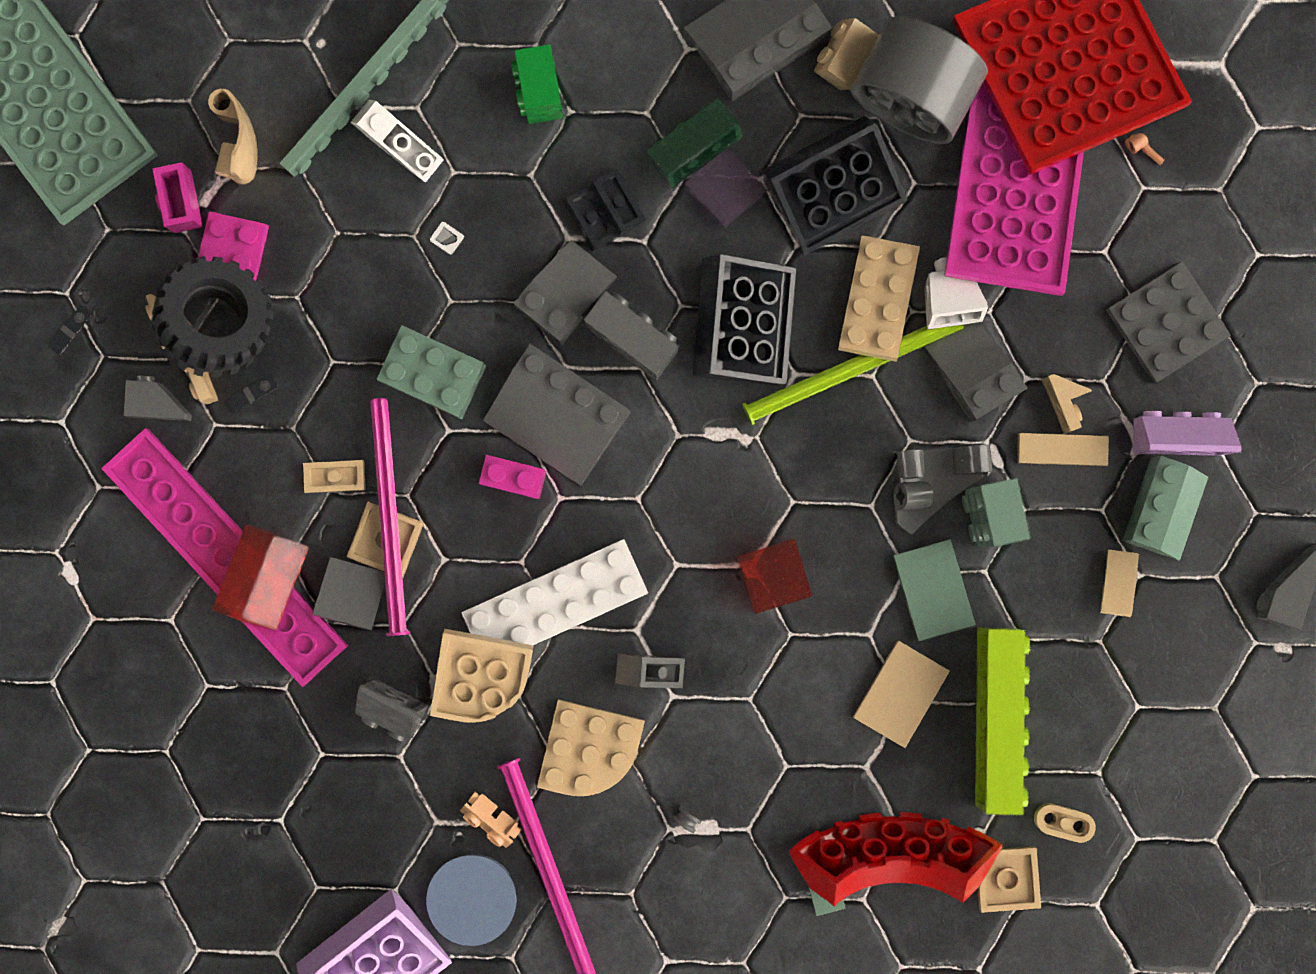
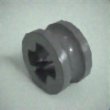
M680 805L678 808L680 810L679 814H674L672 819L684 829L694 834L696 831L695 825L701 824L702 820L689 809Z

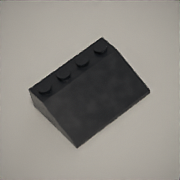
M866 116L855 120L761 171L776 205L805 256L908 201L877 123Z
M722 254L703 258L692 376L776 385L787 384L796 268Z

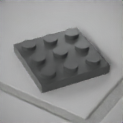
M1183 261L1106 309L1153 384L1161 381L1231 336Z

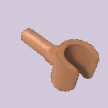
M1137 133L1125 140V145L1130 152L1135 154L1142 149L1158 165L1164 162V159L1148 145L1149 141L1145 134Z

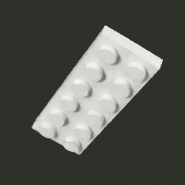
M623 539L461 613L471 634L535 645L648 594V591Z

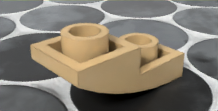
M1108 550L1100 613L1131 617L1137 578L1138 553Z

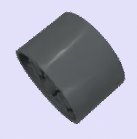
M895 16L887 19L852 83L850 91L855 100L864 109L889 126L923 141L947 144L952 141L988 74V68L983 59L971 47L952 34L918 19Z

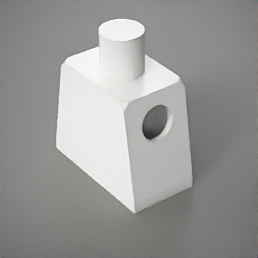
M947 257L935 261L936 272L928 274L925 284L927 328L934 329L983 322L988 304L978 283L945 277Z

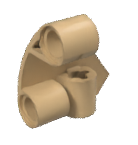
M217 89L209 97V107L221 120L239 124V135L236 145L222 143L215 173L230 178L235 183L247 184L253 180L257 167L255 133L247 113L229 90ZM230 99L229 107L225 110H219V104L223 100Z

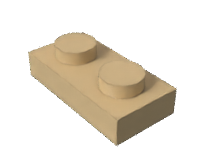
M364 460L303 463L304 493L366 490Z

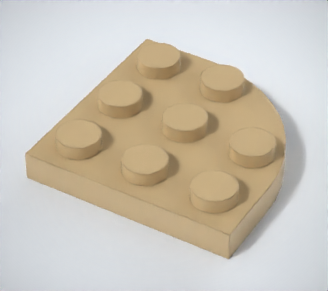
M445 629L442 637L430 716L459 722H483L493 719L509 707L511 708L520 698L525 688L534 646Z
M558 699L537 788L571 796H589L611 788L631 768L637 755L645 720Z

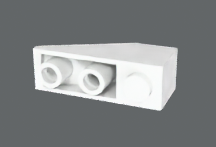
M368 100L350 122L424 182L429 179L444 160L377 101Z

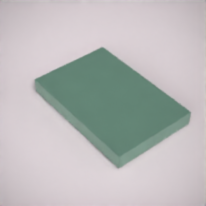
M951 539L892 555L917 641L976 625Z

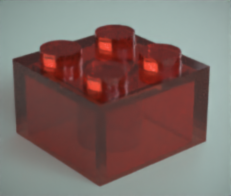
M795 539L736 556L754 614L813 596Z

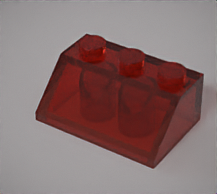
M245 525L212 610L243 622L277 630L309 546L255 525Z

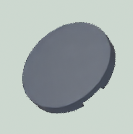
M482 854L458 856L443 864L433 876L426 897L428 915L437 931L446 939L465 946L486 944L500 936L509 926L517 904L516 889L509 872L498 861Z

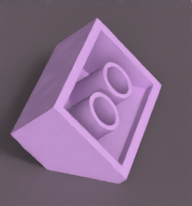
M1144 411L1143 416L1134 418L1133 454L1223 456L1241 452V444L1232 418H1221V413L1218 412L1202 413V417H1191V412H1173V417H1162L1161 411Z

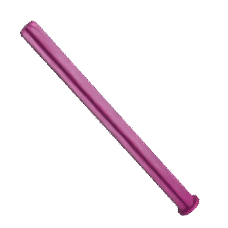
M385 398L371 399L370 403L389 633H386V636L410 634V631H407L388 401Z
M515 758L498 765L497 768L502 770L577 974H596L518 765L520 759Z

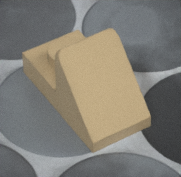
M1055 374L1042 379L1064 434L1081 428L1082 414L1078 406L1072 404L1071 399L1092 390Z

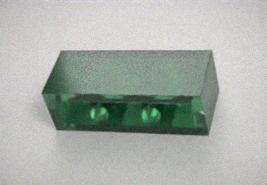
M717 99L711 104L703 106L688 121L681 122L666 137L655 141L651 148L647 150V153L654 168L668 185L674 188L743 136L739 122L721 101Z

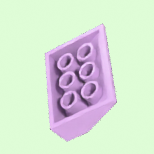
M390 889L297 962L296 965L298 974H438L452 962L412 909Z

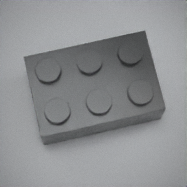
M605 292L584 319L586 328L657 381L678 353V345L675 342L677 340L676 337L665 329L659 332L653 327V320L640 310L636 314L631 311L628 306L629 302L618 293L614 292L613 295H610L608 292Z

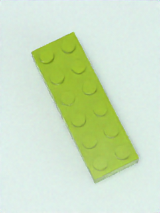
M977 627L975 806L985 814L1023 815V807L1028 805L1027 788H1024V776L1028 775L1029 766L1028 759L1024 758V745H1028L1029 731L1027 727H1024V715L1029 713V699L1024 697L1025 684L1029 683L1030 676L1029 667L1025 666V654H1029L1030 640L1029 636H1025V630Z

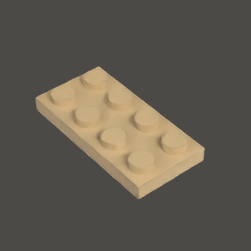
M862 235L838 350L897 362L920 246Z

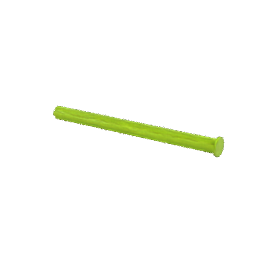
M964 324L928 329L925 326L902 336L898 357L963 329ZM859 355L748 405L743 403L742 405L751 425H754L755 420L885 364L890 360Z

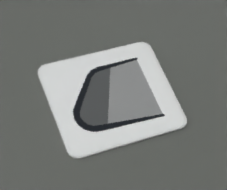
M441 222L430 238V241L447 253L453 254L463 240L464 235L445 222Z

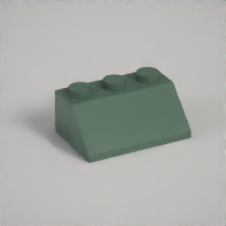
M1164 456L1152 457L1122 541L1180 561L1208 477L1184 463Z

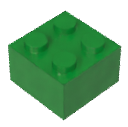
M551 44L515 50L516 60L511 61L516 87H521L520 90H516L521 116L527 115L529 124L563 119Z

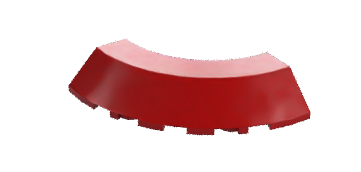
M900 812V816H881V813L860 815L858 820L845 823L842 820L835 822L834 827L822 832L815 831L791 848L789 855L810 889L833 906H836L841 900L861 889L885 883H911L931 887L964 903L983 882L1000 853L1003 844L969 826L966 830L949 824L950 820L941 818V821L922 818V814Z

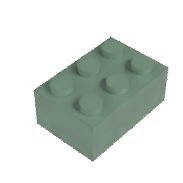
M401 325L376 380L457 418L463 419L487 366L473 357Z
M1017 478L965 489L966 495L962 496L963 508L965 513H970L972 524L968 525L971 541L976 542L977 547H993L1030 539Z

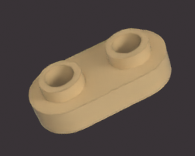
M1045 803L1039 806L1034 814L1036 826L1048 835L1083 843L1089 841L1095 834L1096 826L1094 820L1082 811L1053 803ZM1048 813L1053 814V821L1050 823H1046L1044 820L1045 815ZM1076 821L1082 822V828L1079 831L1073 829Z

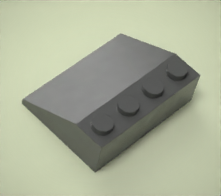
M726 0L685 26L684 31L730 100L733 101L829 39L832 26L814 0Z
M530 344L513 368L483 421L582 486L629 416L630 410Z

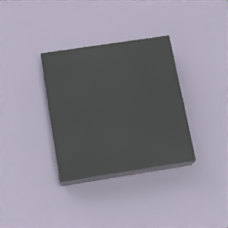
M330 557L313 616L371 631L385 586L384 572Z

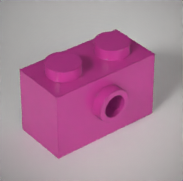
M182 162L152 168L158 193L155 195L156 204L162 213L164 227L173 233L202 228L203 225L192 171Z

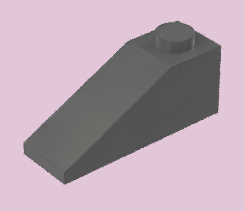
M1311 543L1266 588L1265 593L1260 595L1256 606L1257 610H1259L1257 618L1289 629H1302L1316 586V543Z

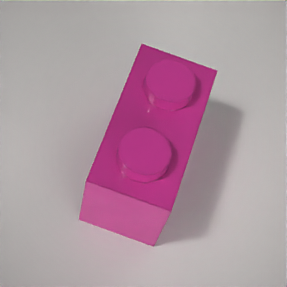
M486 455L479 484L540 499L547 471Z

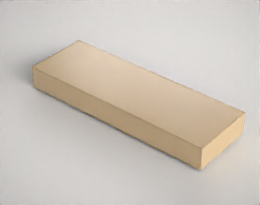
M1019 433L1017 463L1108 466L1109 436Z

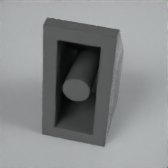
M136 376V381L126 380L124 416L136 419L191 421L192 415L164 384L155 382V377Z
M618 654L615 684L640 688H682L685 659L642 654Z

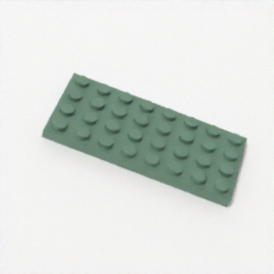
M0 0V144L58 222L65 226L156 158L158 154L41 0Z

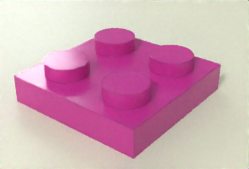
M209 211L198 257L204 256L206 261H212L213 256L223 257L222 262L228 264L231 263V260L240 263L239 268L245 271L248 268L255 274L253 279L256 282L269 226Z

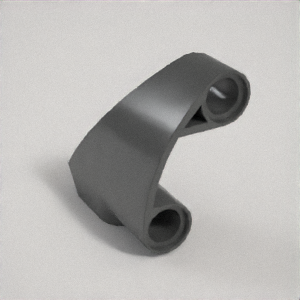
M990 445L897 452L899 483L894 489L896 524L908 534H913L946 503L972 484L988 476L992 472Z

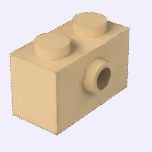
M856 18L841 20L834 26L831 32L832 38L827 47L818 55V64L814 69L815 73L839 90L850 89L878 37L877 33Z

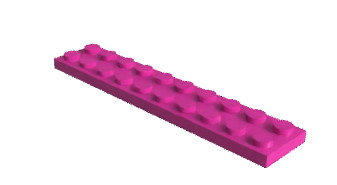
M145 428L101 468L302 687L307 685L348 646L324 618L313 616L314 608L149 429Z

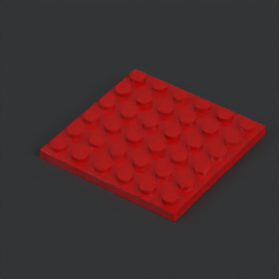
M989 0L954 15L952 19L961 40L971 47L985 62L988 74L983 83L1030 175L1188 107L1192 103L1140 0Z

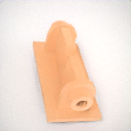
M475 792L468 800L472 806L466 803L460 810L465 814L463 818L467 823L475 828L481 827L488 833L486 837L498 847L503 845L507 848L513 842L509 836L515 839L522 830L517 826L519 823L503 810L496 819L491 816L498 806L484 796V794L479 795Z

